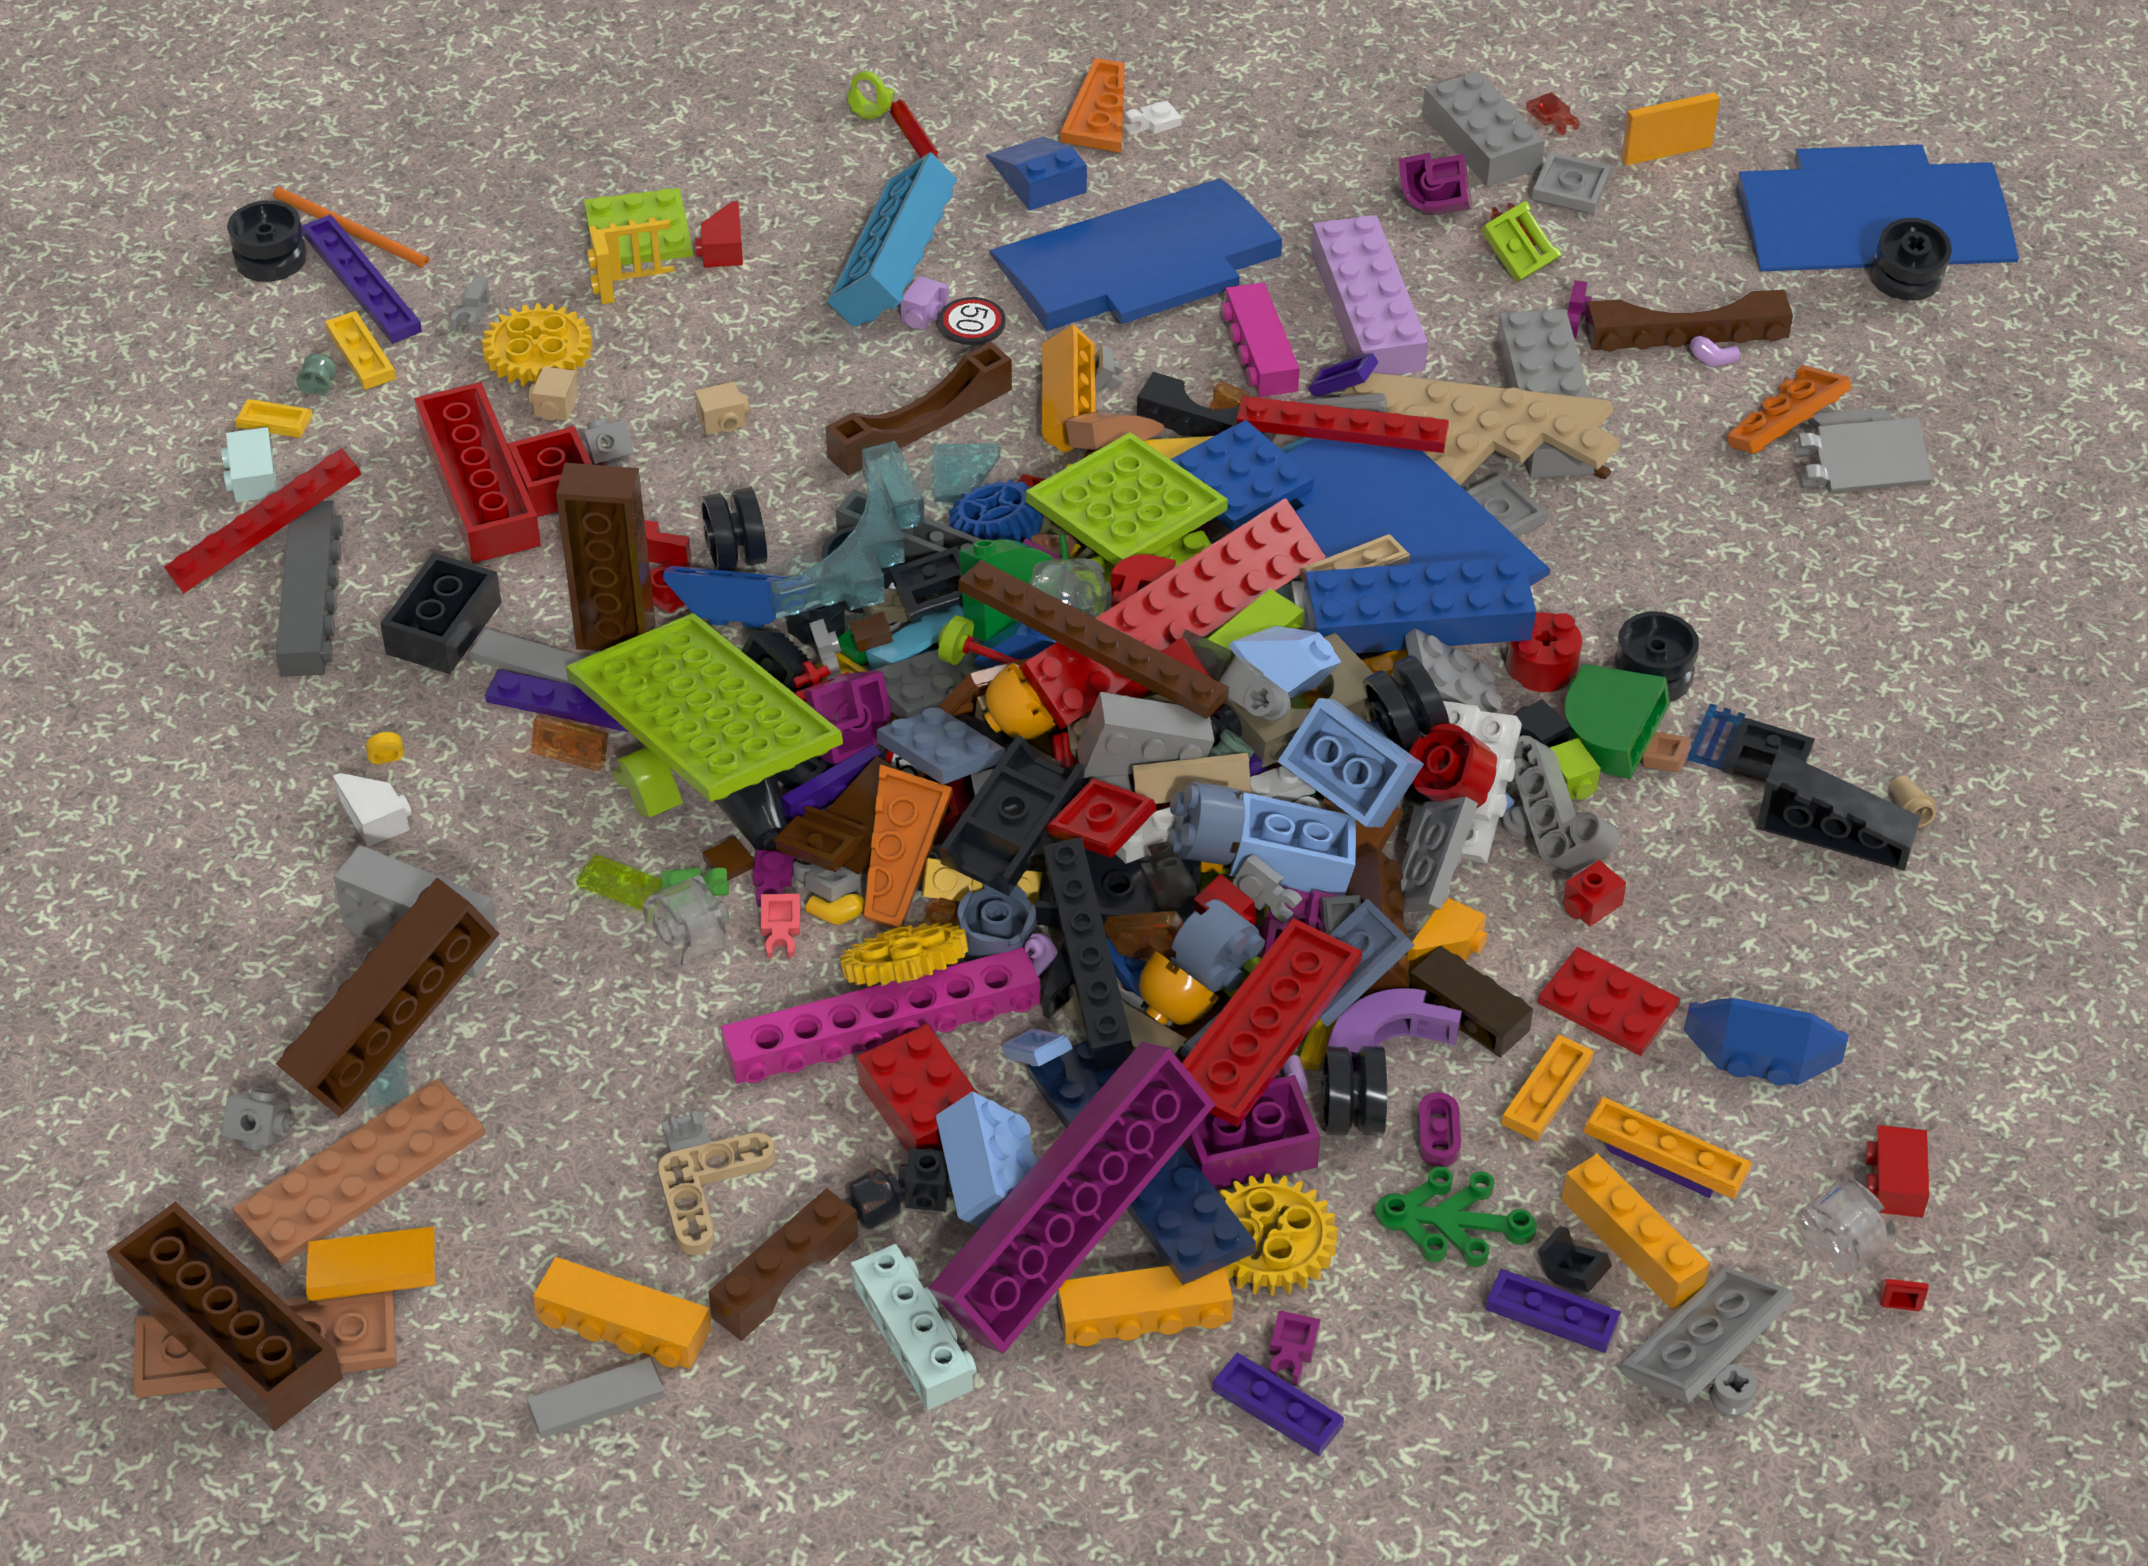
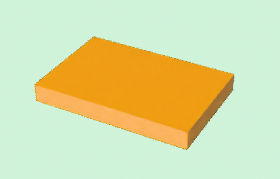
M1716 92L1629 110L1621 160L1625 166L1712 147L1720 102L1719 96Z
M434 1226L308 1242L305 1288L308 1301L436 1285V1236Z

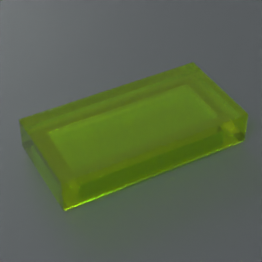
M595 854L576 879V884L578 887L644 911L662 887V879Z

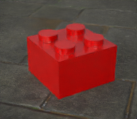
M575 426L507 443L537 517L559 512L556 492L564 463L593 465Z

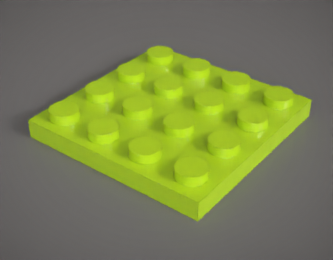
M1131 432L1026 490V502L1115 566L1121 560L1130 556L1154 554L1227 511L1228 499Z

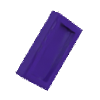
M1368 353L1321 368L1309 385L1308 390L1312 395L1320 397L1364 383L1379 362L1373 353Z

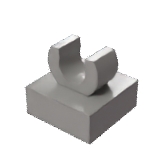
M1104 345L1095 353V392H1099L1104 385L1109 389H1115L1123 383V378L1118 377L1123 371V367L1114 362V350Z
M692 1111L691 1115L679 1118L672 1116L669 1120L662 1122V1129L670 1152L711 1143L701 1112Z

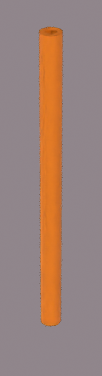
M280 186L276 187L273 192L274 198L318 219L331 214L345 232L416 266L423 268L424 263L428 264L430 262L428 256Z

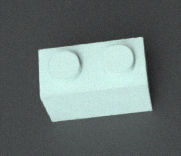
M268 427L226 433L227 447L221 448L224 469L230 468L229 471H223L226 491L234 492L236 502L263 499L277 492L273 449Z

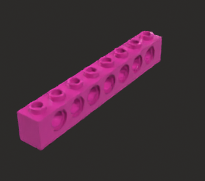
M1025 947L949 966L945 970H934L932 975H925L916 980L903 981L901 983L892 981L883 986L880 984L721 1026L723 1050L736 1084L746 1081L748 1083H758L769 1075L784 1071L796 1073L810 1064L822 1061L834 1063L841 1060L844 1055L859 1051L867 1052L926 1024L929 1025L933 1032L946 1033L953 1031L958 1025L973 1021L980 1023L988 1022L996 1015L1010 1011L1026 1012L1034 1005L1040 1004V980L1028 953L1025 951Z

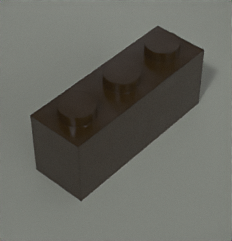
M1439 946L1410 972L1409 989L1425 990V1003L1441 1005L1462 1011L1459 1030L1500 1058L1530 1031L1533 1008L1525 1000L1514 996L1499 986L1491 977L1483 975L1468 965L1463 958L1452 954L1442 946Z

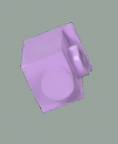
M918 276L901 301V322L915 329H926L932 320L937 321L942 309L949 304V285Z

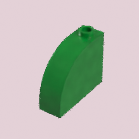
M1008 539L979 540L974 542L972 547L959 550L961 577L982 560L1074 607L1073 591L1065 570L1057 560L1041 550ZM962 593L964 618L973 621V637L985 642L1018 622Z
M1583 664L1576 678L1573 677L1570 680L1565 700L1566 720L1570 725L1569 738L1570 741L1579 738L1601 768L1600 772L1616 777L1632 778L1670 706L1666 677Z

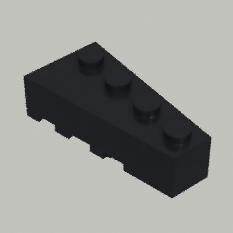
M1777 750L1766 781L1756 829L1905 871L1921 816L1785 752Z

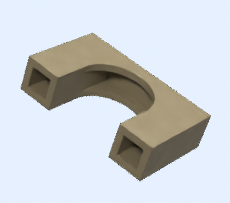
M1336 633L1324 637L1332 645L1334 652L1342 662L1324 679L1317 689L1325 699L1338 701L1365 722L1376 720L1363 686L1364 678L1374 673ZM1228 698L1222 703L1229 705L1237 714L1242 726L1240 738L1253 748L1255 754L1263 761L1261 768L1278 762L1312 709L1290 708L1288 714L1283 719L1270 721L1250 714L1243 707Z

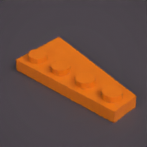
M1100 58L1094 59L1062 127L1060 142L1121 153L1125 63Z
M1801 365L1796 370L1797 377L1794 380L1786 379L1779 386L1781 392L1776 397L1768 396L1761 403L1762 410L1760 412L1750 413L1727 434L1729 445L1732 448L1750 454L1762 451L1767 444L1778 437L1788 434L1790 429L1802 421L1812 418L1817 411L1828 404L1837 402L1840 396L1852 389L1849 377Z
M880 764L874 832L871 843V860L864 908L865 920L892 929L903 927L924 872L926 858H929L953 793L952 787Z

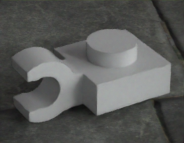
M474 276L469 289L464 290L462 308L455 310L451 314L453 330H457L458 326L463 322H468L469 332H474L478 328V322H481L490 303L487 278Z

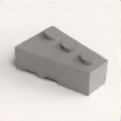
M1100 692L1077 744L1079 763L1085 766L1084 778L1133 774L1132 765L1208 757L1214 744V736L1210 716L1205 719L1176 704Z

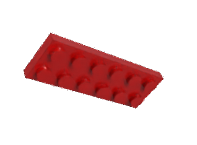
M1295 918L1289 922L1182 1062L1183 1066L1214 1102L1215 1106L1209 1112L1210 1114L1236 1127L1240 1125L1362 960L1361 950Z

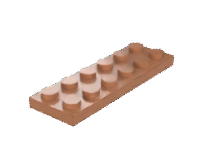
M437 1078L232 1207L234 1216L276 1263L281 1266L308 1249L309 1241L322 1240L485 1135V1128Z
M393 1291L308 1301L307 1297L283 1300L336 1349L341 1373L397 1367L395 1296ZM152 1315L135 1317L134 1391L137 1398L226 1387Z

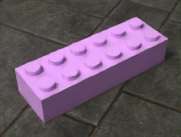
M1377 215L1313 223L1311 251L1351 357L1355 358L1373 353L1379 363L1372 373L1395 375L1425 371L1428 342Z

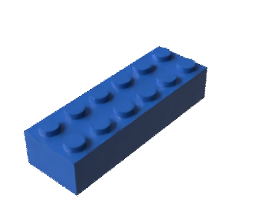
M1523 556L1309 571L1305 574L1302 600L1308 630L1319 632L1323 638L1336 633L1354 653L1406 650L1405 635L1414 628L1429 636H1435L1440 642L1448 646L1531 640L1536 608Z

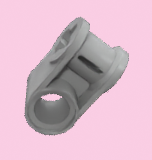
M1239 656L1234 657L1219 680L1220 683L1229 687L1228 699L1257 717H1263L1270 721L1283 719L1291 707L1289 694L1267 678L1253 664Z

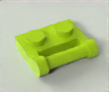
M1527 200L1485 224L1480 229L1511 277L1517 283L1563 255L1558 246L1554 248L1531 214L1532 208ZM1517 219H1520L1543 255L1540 256L1517 222Z

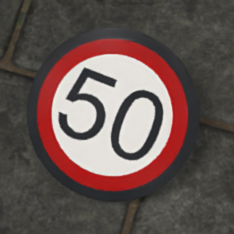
M966 297L952 301L942 309L939 315V328L943 335L953 342L964 345L988 343L1000 336L1006 324L1002 308L988 299L979 297Z

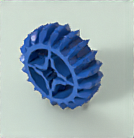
M998 480L994 484L985 483L980 488L972 487V492L961 494V499L954 501L953 508L949 510V527L982 540L1008 539L1023 543L1026 538L1031 540L1032 536L1039 534V528L1042 526L1044 516L1026 502V490L1032 487H1026L1024 482L1015 484L1013 480H1009L1006 483H1001Z

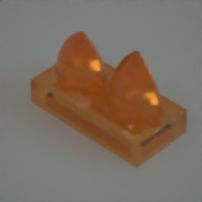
M542 714L534 719L531 753L597 772L602 769L606 761L608 733L574 724L570 719L560 720Z

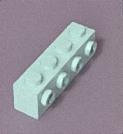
M894 1244L851 1262L853 1287L926 1410L928 1411L973 1391V1375L977 1373L975 1362L968 1350L961 1351L957 1344V1335L951 1321L948 1318L942 1319L937 1311L938 1304L935 1296L928 1287H922L918 1280V1269L910 1256L904 1257L897 1244Z

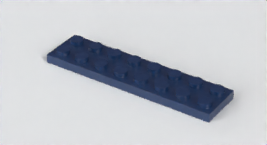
M1088 1040L1072 1046V1050L1041 1066L1027 1065V1074L1065 1128L1072 1123L1120 1067L1095 1071ZM1182 1145L1126 1209L1182 1285L1256 1253V1241Z

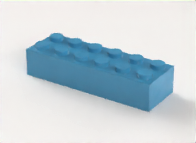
M931 152L887 181L827 300V303L852 326L858 327L864 322L871 323L882 311L887 308L892 310L901 303L904 298L902 294L904 288L912 281L914 277L912 272L924 257L922 251L934 236L932 232L934 226L942 219L944 215L942 210L953 197L951 191L957 178Z

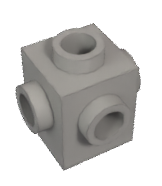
M606 418L586 423L588 430L579 433L593 465L617 466L620 465L618 458L634 453L625 420L608 424ZM601 440L605 442L606 449L601 446Z
M251 1089V1093L240 1092L227 1096L221 1136L243 1141L242 1147L266 1150L268 1145L280 1142L281 1138L285 1137L289 1130L291 1121L290 1114L287 1113L289 1101L276 1099L275 1092L264 1089Z

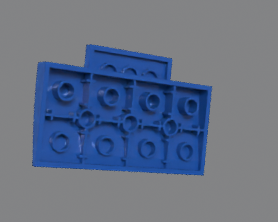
M1917 144L1796 149L1795 162L1797 169L1739 171L1736 190L1760 272L1869 268L1872 266L1882 230L1891 222L1902 218H1920L1931 221L1943 229L1949 237L1952 247L1948 265L2018 262L2019 260L2007 206L1993 162L1929 164L1923 145Z
M1219 178L991 249L989 254L1046 331L1108 311H1112L1118 321L1124 324L1224 292L1228 287L1239 286L1240 276L1236 270L1280 257L1282 238L1250 202Z
M1313 438L1286 453L1314 478L1313 489L1289 501V503L1326 558L1390 534L1410 554L1409 564L1523 556L1530 586L1550 574V568L1423 451Z

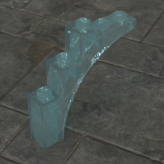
M896 441L862 449L863 476L869 493L865 510L859 522L841 546L821 562L801 573L770 584L771 606L776 619L845 600L850 610L885 601L884 575L881 568L905 562L904 536L901 530L924 524V498Z

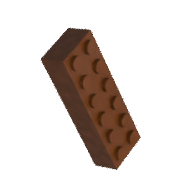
M564 463L556 496L576 649L603 651L655 628L639 468Z
M437 877L429 887L419 894L417 901L407 913L393 924L391 931L381 943L367 954L364 962L355 973L340 985L336 995L323 1010L314 1015L310 1025L295 1042H292L285 1049L283 1056L276 1065L338 1117L342 1116L354 1105L500 933L468 900Z
M177 1202L168 1206L106 1251L115 1281L273 1431H276L343 1379L336 1349Z

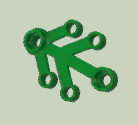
M1445 1167L1433 1168L1429 1172L1428 1181L1407 1195L1392 1193L1383 1196L1378 1200L1375 1207V1217L1381 1226L1393 1231L1402 1230L1421 1249L1422 1256L1427 1261L1434 1263L1440 1262L1446 1257L1447 1240L1440 1234H1428L1419 1223L1434 1225L1463 1254L1464 1261L1472 1267H1481L1487 1263L1489 1245L1482 1239H1471L1461 1228L1501 1232L1509 1242L1517 1245L1531 1242L1535 1237L1537 1228L1535 1218L1531 1213L1523 1209L1514 1210L1507 1216L1463 1211L1476 1201L1488 1199L1493 1194L1494 1178L1489 1173L1483 1171L1472 1174L1469 1186L1435 1208L1423 1207L1421 1205L1435 1195H1445L1451 1191L1453 1174ZM1435 1179H1443V1180H1445L1446 1182H1445V1183H1437V1182H1435L1434 1180H1435ZM1482 1183L1487 1187L1479 1188L1475 1184ZM1398 1207L1402 1209V1211L1394 1212L1390 1210V1208ZM1516 1221H1522V1222H1524L1526 1225H1525V1226H1518V1225H1516L1514 1222H1516ZM1435 1245L1441 1249L1434 1251L1429 1249L1428 1247ZM1477 1250L1480 1251L1482 1254L1473 1255L1472 1253H1470V1251Z

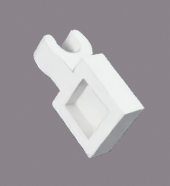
M1168 101L1141 107L1139 111L1131 109L1125 112V117L1132 123L1124 126L1129 135L1147 129L1156 134L1182 125V117Z

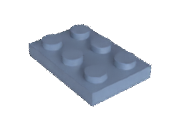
M939 707L927 708L918 715L894 720L890 725L877 729V743L942 785L995 766L1005 754V748Z
M1369 899L1365 900L1329 934L1361 950L1362 960L1319 1017L1327 1027L1414 946L1411 940Z

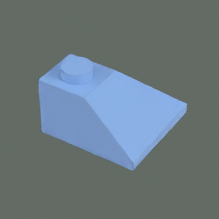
M1274 626L1232 641L1229 645L1236 656L1245 659L1261 670L1267 678L1285 690L1290 698L1317 688L1342 662L1334 652L1332 645L1319 632Z

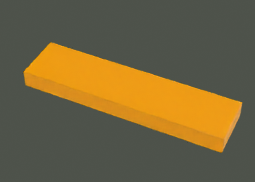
M1603 1096L1585 1123V1134L1732 1199H1735L1751 1171V1161Z

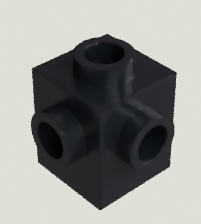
M811 588L788 607V633L796 637L801 643L817 650L809 623L823 619L828 633L835 631L838 639L845 633L846 629L845 608L837 601L831 600Z
M910 1148L907 1164H900L898 1183L905 1192V1208L946 1212L949 1194H953L944 1151L932 1148Z

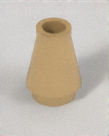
M1899 776L1890 783L1889 789L1894 796L1896 805L1921 816L1918 828L1925 827L1934 820L1936 816L1935 800L1915 785L1909 777Z

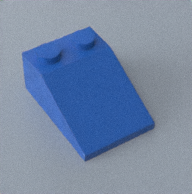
M1040 137L986 154L989 161L1029 211L1087 193V164L1072 146L1046 137Z

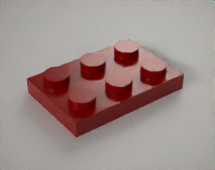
M1577 946L1540 993L1537 1003L1642 1056L1679 1007L1681 998Z

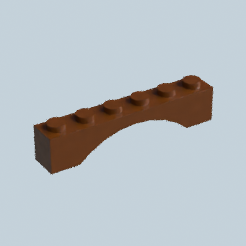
M1780 289L1751 291L1742 299L1727 306L1694 313L1656 311L1630 304L1621 299L1587 301L1584 325L1591 349L1610 352L1623 348L1680 347L1690 344L1692 339L1697 336L1708 338L1714 344L1734 341L1745 343L1750 340L1766 339L1778 341L1782 338H1789L1793 313L1785 290Z
M989 342L964 355L955 368L937 386L913 403L883 414L864 415L853 412L826 426L827 458L849 476L1012 390V359L992 342Z

